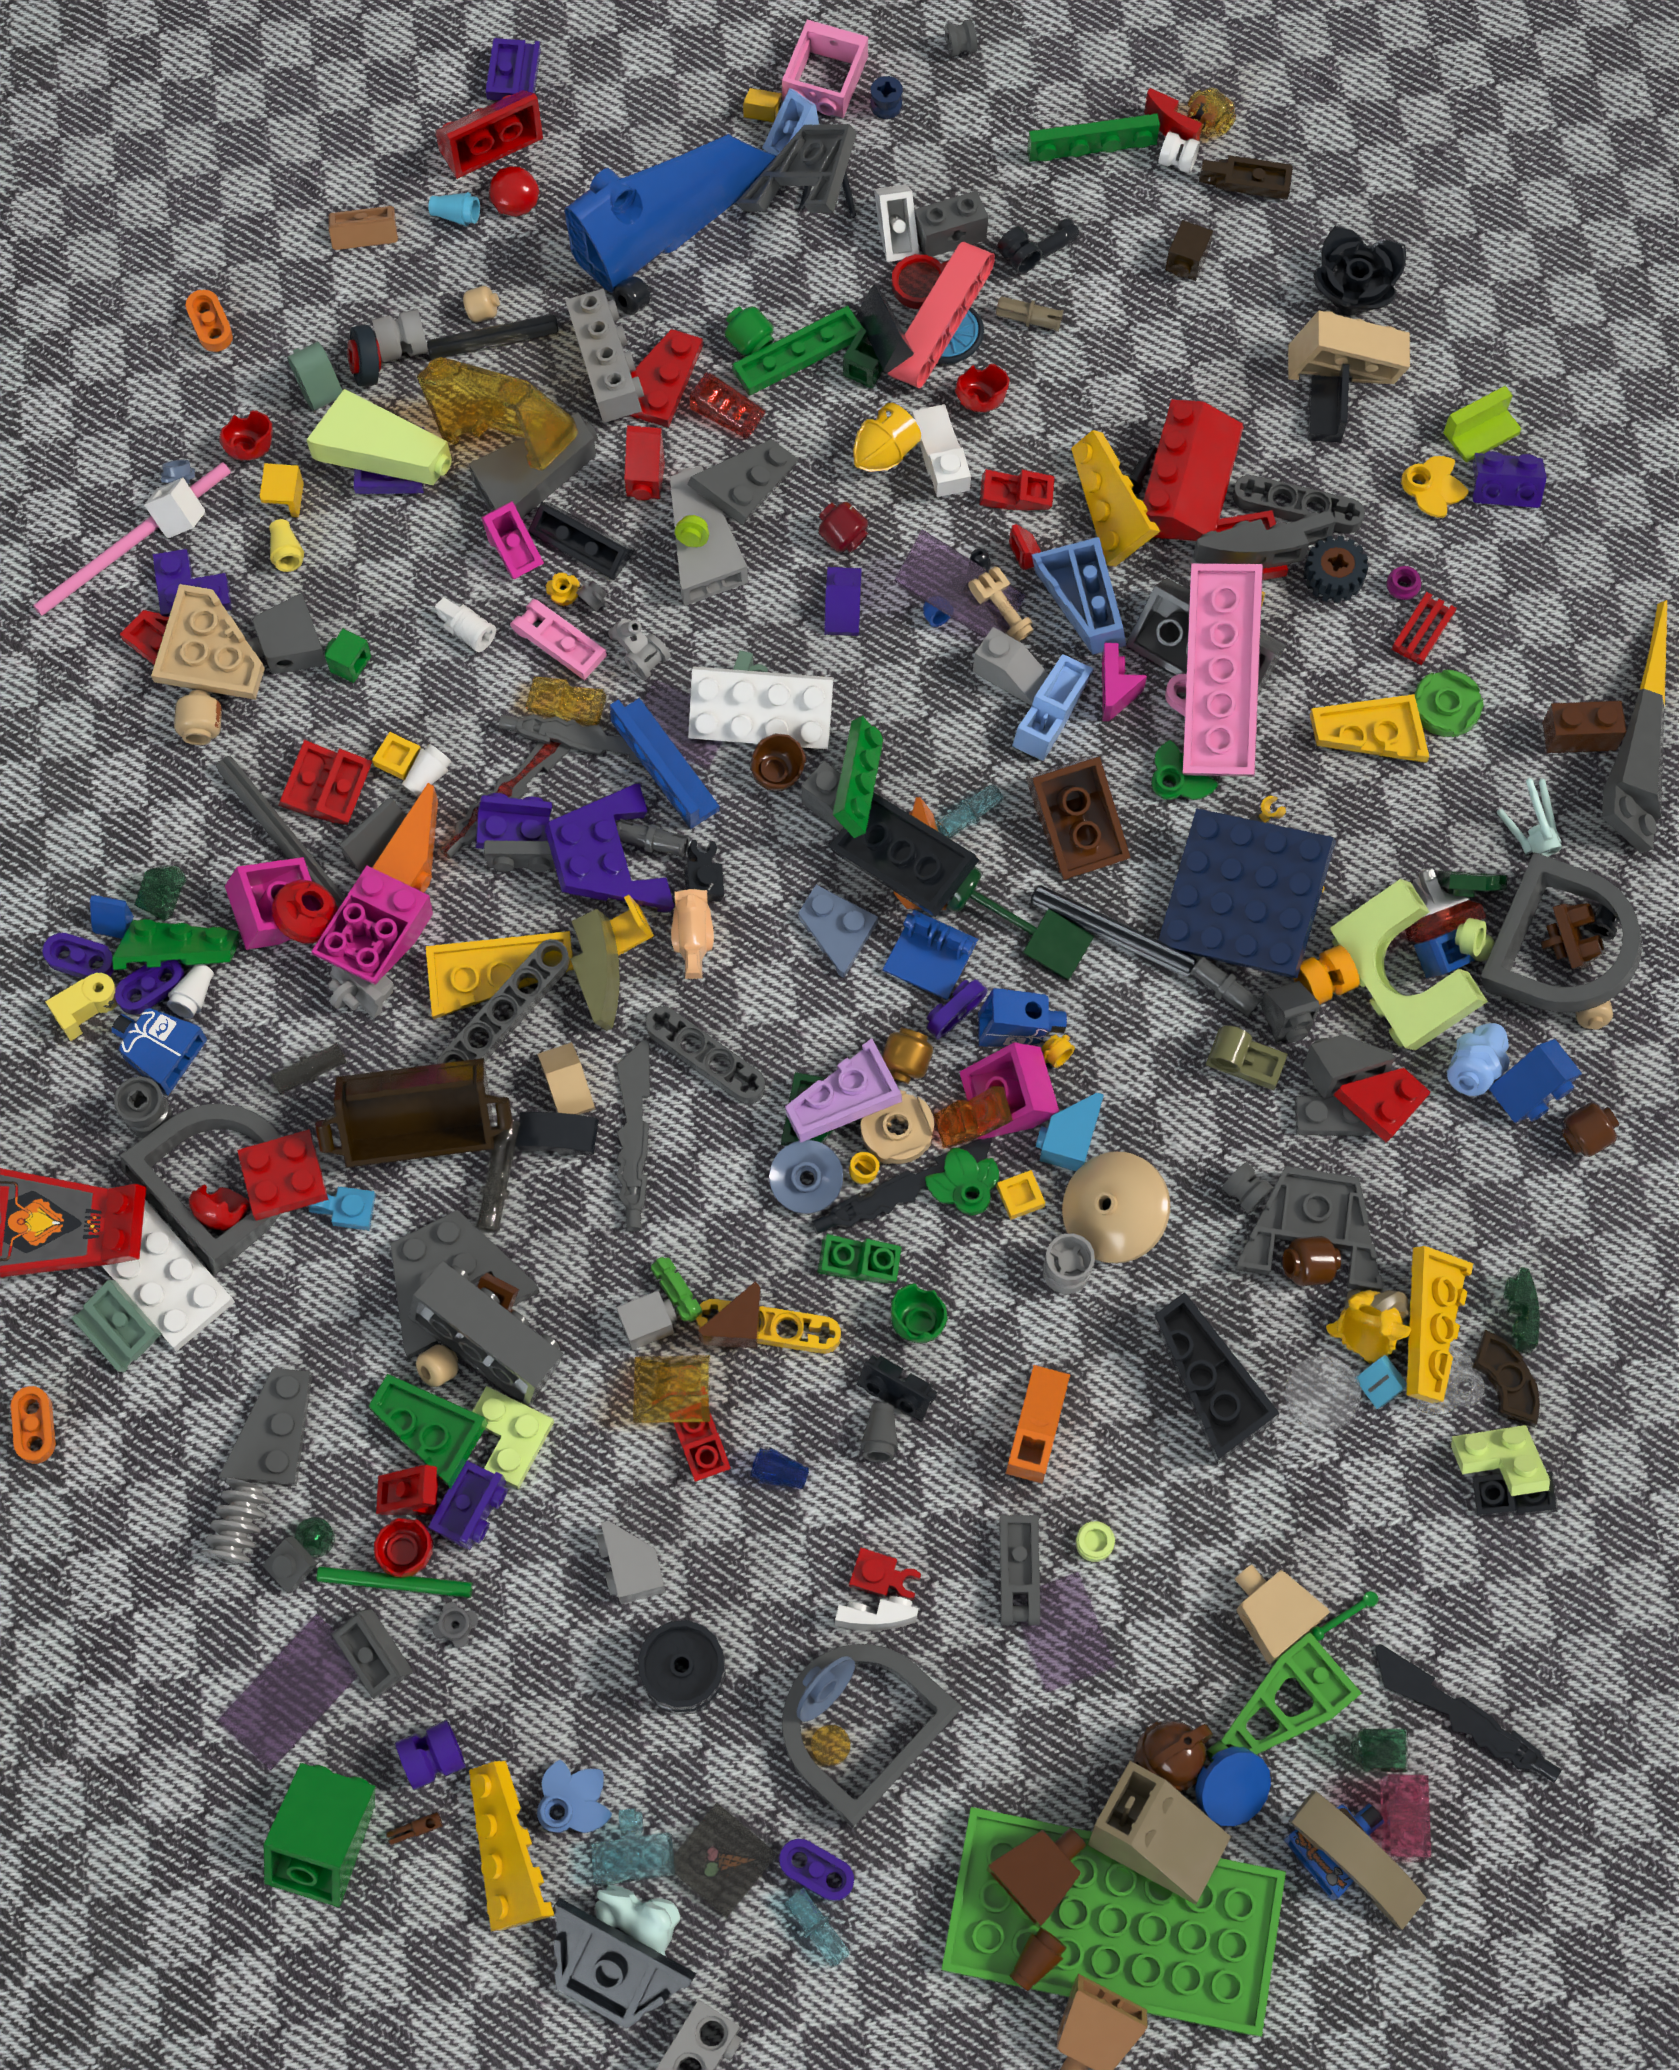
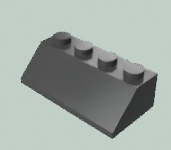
M1169 578L1156 584L1126 642V646L1176 675L1187 674L1190 590ZM1260 631L1258 694L1271 676L1287 646Z
M441 1261L413 1294L408 1318L443 1345L454 1351L456 1355L516 1401L530 1407L560 1364L563 1352L559 1350V1344L546 1334L540 1336L529 1327L530 1323L520 1313L516 1311L510 1313L499 1304L498 1297L486 1288H481L480 1290L472 1284L467 1273L456 1265H451L450 1267L444 1261Z

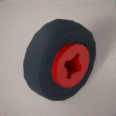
M370 325L351 327L347 343L350 371L354 375L358 386L377 385L381 370V354L378 340L375 338Z

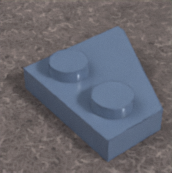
M817 884L798 912V919L806 930L812 933L821 951L830 958L839 976L845 978L876 927L878 917Z

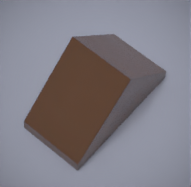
M756 1281L698 1330L699 1340L704 1345L758 1348L761 1288Z

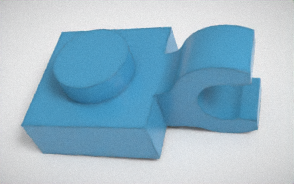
M338 1186L336 1197L327 1194L329 1200L307 1206L311 1213L333 1215L331 1221L333 1226L370 1231L376 1193L375 1191Z

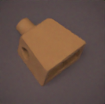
M1078 1974L1057 2033V2049L1067 2055L1060 2070H1088L1089 2068L1093 2070H1114L1148 2027L1147 2009Z

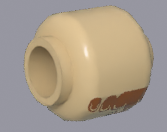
M193 690L189 692V695L179 698L175 706L174 727L176 733L186 743L192 745H206L210 743L221 731L222 708L220 702L203 690Z

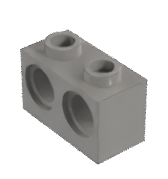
M698 2000L656 2070H679L681 2063L689 2058L698 2060L702 2070H716L723 2057L730 2061L739 2048L743 2039L737 2036L741 2027L701 2000ZM710 2022L719 2023L724 2029L723 2040L716 2046H707L701 2039L703 2027Z

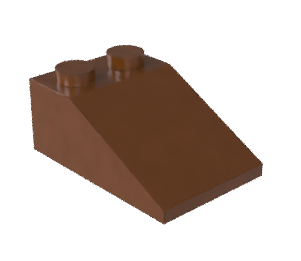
M1088 756L1026 777L1037 815L1063 880L1131 858L1100 756Z

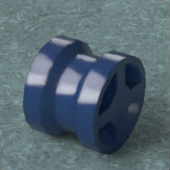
M882 76L877 78L872 83L870 90L871 111L882 119L896 117L902 109V85L894 77Z

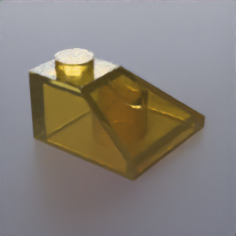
M710 1355L635 1357L633 1423L710 1422Z

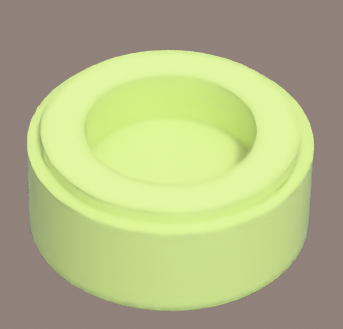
M1098 1521L1083 1525L1076 1536L1078 1553L1084 1559L1091 1562H1100L1108 1558L1115 1545L1113 1531L1109 1526Z

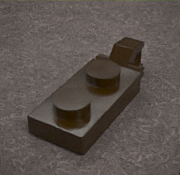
M1228 155V159H1219V162L1203 159L1199 182L1213 185L1218 189L1288 200L1293 166L1291 164Z

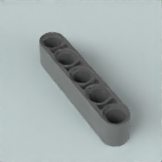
M549 939L539 944L440 1054L437 1064L448 1063L452 1059L465 1061L484 1058V1062H486L568 970L570 959L563 943L558 940ZM558 951L563 956L562 961L557 966H547L543 963V957L546 953ZM534 978L537 980V989L530 994L520 992L518 988L523 979ZM505 1004L513 1007L514 1012L510 1019L506 1021L495 1019V1010L500 1005ZM476 1032H485L489 1035V1041L483 1048H474L470 1045V1038Z

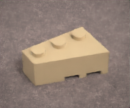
M1318 310L1288 345V379L1299 380V374L1339 376L1342 364H1350L1349 376L1352 377V382L1395 384L1410 368V333L1397 330L1391 326L1376 325L1365 322L1362 319H1352L1336 315L1333 312Z

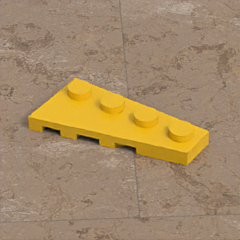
M1092 430L1071 448L1096 535L1101 542L1106 565L1116 567L1157 535L1160 530L1156 523L1150 522L1147 517L1148 509L1144 502L1137 499L1132 491L1134 485L1130 478L1123 475L1120 471V461L1103 432Z
M1427 1246L1414 1247L1412 1255L1409 1324L1412 1330L1408 1339L1406 1395L1429 1403L1444 1402L1453 1357L1449 1353L1450 1343L1457 1339L1460 1325L1455 1322L1458 1307L1464 1306L1467 1291L1463 1289L1465 1276L1471 1275L1474 1263Z
M494 1761L470 1769V1789L473 1797L476 1832L478 1834L482 1862L481 1870L484 1877L487 1913L489 1915L491 1931L506 1930L554 1916L551 1902H544L539 1888L544 1883L540 1867H533L527 1848L532 1845L528 1829L520 1826L517 1818L521 1807L506 1761Z

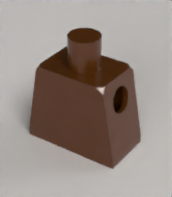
M1071 1827L1055 1842L1041 1830L993 1861L988 1866L987 1871L1039 1929L1080 1876V1871L1071 1860L1087 1845Z

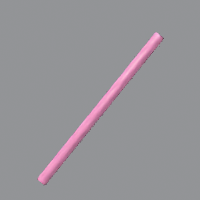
M222 462L191 485L190 488L195 496L199 498L231 472L226 464ZM150 516L33 605L35 610L41 616L46 614L157 530L159 526Z

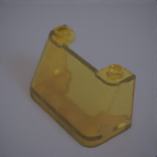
M443 357L430 361L428 366L417 375L442 439L448 443L456 445L460 441L458 436L463 433L472 432L474 437L479 438L488 428L496 429L525 438L524 444L528 451L526 458L529 466L543 471L578 434L573 417L526 380Z

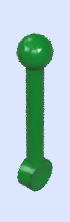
M1372 1591L1366 1592L1362 1597V1601L1323 1626L1312 1627L1309 1632L1318 1642L1321 1641L1326 1632L1365 1607L1373 1608L1379 1601L1377 1594Z

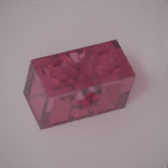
M1386 1775L1380 1780L1381 1816L1385 1822L1382 1824V1849L1394 1861L1424 1862L1431 1858L1428 1775Z

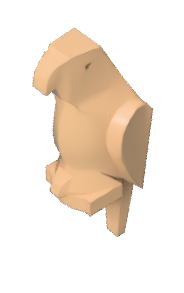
M688 889L674 892L675 909L671 928L672 946L674 951L680 953L685 960V979L702 978V959L708 951H712L714 942L707 890Z

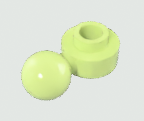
M1468 918L1464 924L1458 926L1456 931L1455 943L1459 945L1460 952L1471 955L1476 961L1488 960L1495 944L1494 939L1486 934L1485 921Z

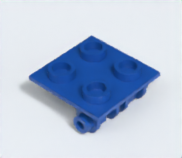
M913 910L912 913L907 914L903 923L905 927L882 971L948 1000L978 939Z

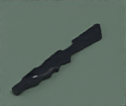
M992 1138L977 1139L959 1148L968 1151L978 1163L986 1159ZM947 1153L935 1157L934 1160L937 1165L917 1174L907 1170L879 1184L869 1194L861 1196L858 1193L833 1207L827 1215L811 1221L815 1233L818 1235L836 1227L852 1228L859 1221H874L881 1213L890 1214L897 1204L915 1203L919 1190L927 1188L925 1177L945 1172L944 1165Z
M1378 1644L1375 1647L1384 1688L1448 1715L1452 1731L1471 1735L1478 1748L1486 1747L1494 1758L1509 1759L1518 1770H1533L1553 1783L1557 1780L1562 1769L1546 1760L1540 1750L1517 1732L1512 1730L1510 1734L1502 1729L1493 1717L1465 1697L1453 1699L1431 1685L1435 1680L1433 1676L1384 1645Z

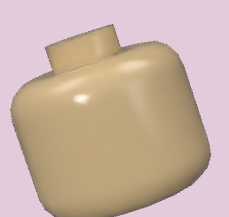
M480 286L470 289L463 296L465 311L472 322L480 323L493 319L497 315V307L500 306L498 295L493 293L489 287Z
M1609 1000L1595 1008L1575 1012L1580 1026L1586 1029L1597 1030L1606 1026L1612 1020L1613 1010Z
M437 1344L417 1357L416 1368L419 1376L427 1385L439 1387L457 1375L458 1358L454 1351L444 1345Z

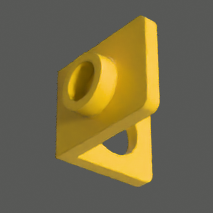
M630 895L624 897L630 910L610 920L616 939L618 956L654 936L640 906Z

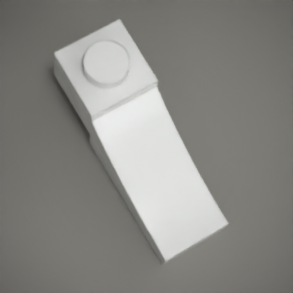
M943 404L912 411V417L920 428L921 441L919 444L927 473L932 478L936 496L941 497L970 491V471L963 447H960L955 436L946 405Z

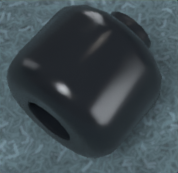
M636 276L629 277L619 283L613 292L618 308L629 315L645 308L651 299L648 285Z

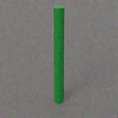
M319 1566L317 1571V1582L466 1598H471L473 1582L417 1576L396 1577L387 1573Z

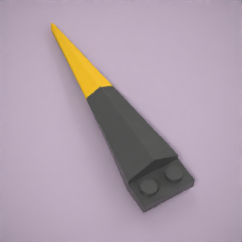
M1667 600L1657 604L1648 659L1638 697L1622 745L1603 790L1602 818L1640 853L1654 849V834L1657 831L1655 820L1661 818Z

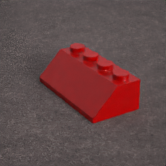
M1171 399L1143 500L1148 509L1147 517L1150 522H1155L1160 530L1153 538L1196 541L1205 533L1217 530L1244 426L1243 423L1204 401Z

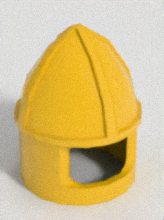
M886 403L878 411L876 420L866 419L856 434L853 448L855 467L867 472L886 471L898 465L903 460V457L921 441L920 428L914 418L901 406L895 403ZM886 411H890V412H891V415H890L888 418H887Z

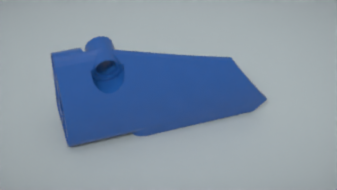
M727 134L685 154L624 178H620L609 168L603 169L593 178L590 190L586 191L564 209L572 255L577 263L595 281L611 293L619 283L632 277L661 253L675 251L737 202L777 155L755 148Z

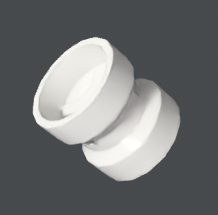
M1168 132L1160 152L1158 164L1167 167L1175 165L1179 167L1180 171L1190 174L1197 158L1200 141L1194 139L1186 141L1180 139L1179 134Z

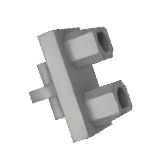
M335 965L330 972V977L333 980L328 984V987L334 992L330 998V1004L336 1009L347 1005L354 1011L361 1006L374 1019L382 1013L383 1002L393 993L394 984L386 975L374 985Z

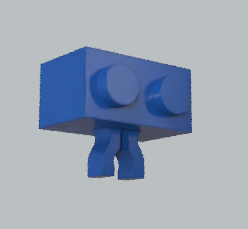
M1553 1039L1537 1045L1492 1084L1489 1090L1514 1123L1527 1118L1533 1122L1549 1110L1546 1104L1553 1098L1560 1100L1575 1088L1572 1082L1581 1076L1582 1073L1557 1040Z

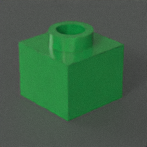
M342 629L337 638H332L325 649V658L331 673L354 683L371 658V652L366 639Z

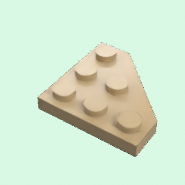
M179 584L151 674L154 683L256 700L265 670L261 660L252 650L213 589Z

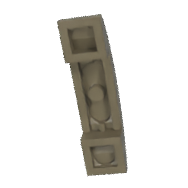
M1313 1790L1288 1822L1315 1848L1327 1854L1373 1899L1372 1903L1399 1929H1404L1427 1898L1399 1865L1363 1830L1317 1791Z

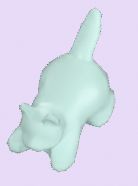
M608 1885L606 1890H598L597 1898L599 1901L595 1904L597 1919L614 1928H620L630 1937L666 1956L665 1950L671 1942L674 1927L680 1921L679 1911L673 1902L667 1899L655 1898L642 1903L633 1892L616 1885Z

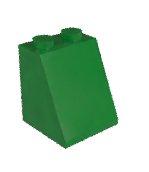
M300 1763L263 1844L264 1884L340 1908L375 1808L376 1786L369 1784L360 1777L349 1778L333 1773L321 1765L310 1766Z

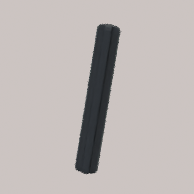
M548 314L429 339L427 347L431 359H437L556 334L559 328L555 314Z

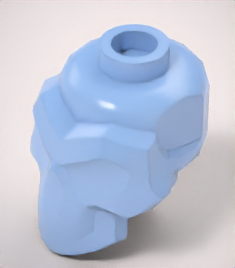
M1496 1023L1483 1024L1476 1027L1473 1033H1466L1457 1039V1049L1448 1067L1447 1079L1458 1092L1468 1096L1483 1095L1494 1080L1508 1071L1510 1064L1509 1056L1506 1054L1509 1048L1508 1037L1501 1025Z

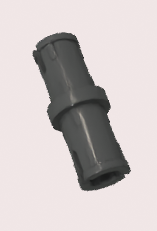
M620 819V822H618L617 830L621 842L644 847L645 851L651 853L656 850L682 858L687 854L690 842L688 835L668 832L660 829V826L655 824L646 826Z
M1205 956L1198 961L1190 972L1192 976H1195L1212 989L1217 999H1225L1245 1014L1247 1018L1261 1002L1260 998H1257L1236 981L1238 977L1232 973L1230 975L1226 974Z

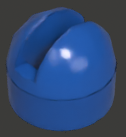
M933 596L924 602L923 614L932 627H939L951 618L953 608L944 598Z

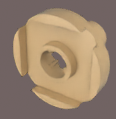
M900 1090L902 1102L863 1117L861 1120L860 1129L863 1143L867 1150L883 1164H904L914 1161L922 1156L931 1146L934 1132L933 1114L924 1100L918 1096L916 1098L913 1095L906 1094V1091ZM897 1119L900 1124L906 1123L908 1129H903V1134L896 1135V1133H890L887 1127H891V1120Z

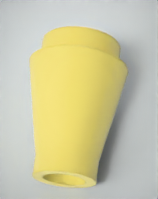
M284 519L275 520L269 526L271 533L270 560L280 571H294L302 565L304 550L292 532L289 522Z

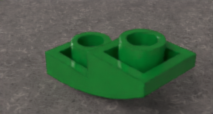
M826 1234L822 1239L817 1273L861 1281L895 1284L897 1282L902 1246L867 1238L861 1242Z

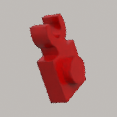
M860 1548L849 1587L882 1598H886L888 1590L891 1588L896 1590L899 1597L911 1601L914 1600L915 1593L906 1590L903 1587V1582L908 1578L920 1581L921 1573L911 1568L904 1569L901 1572L897 1571L895 1568L898 1559Z

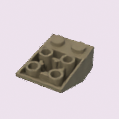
M1129 1761L1093 1827L1088 1846L1196 1905L1231 1836L1168 1781Z

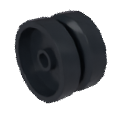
M689 1620L670 1621L654 1629L643 1642L638 1657L639 1677L649 1699L660 1709L676 1715L695 1714L709 1707L719 1696L726 1679L725 1658L716 1636L706 1627ZM682 1661L686 1665L689 1662L687 1671L683 1673L677 1672L676 1663Z

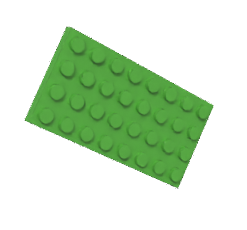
M974 1807L970 1808L941 1971L1021 1987L1009 1975L1014 1970L1031 1933L1036 1934L1039 1929L991 1876L987 1868L993 1861L1041 1830L1055 1842L1070 1827ZM1072 1828L1087 1845L1071 1860L1081 1874L1041 1926L1060 1940L1067 1948L1061 1955L1064 1959L1035 1986L1033 1985L1031 1990L1069 1997L1075 1978L1080 1974L1147 2009V2014L1262 2037L1286 1871L1220 1858L1195 1905L1088 1846L1092 1834L1091 1831Z

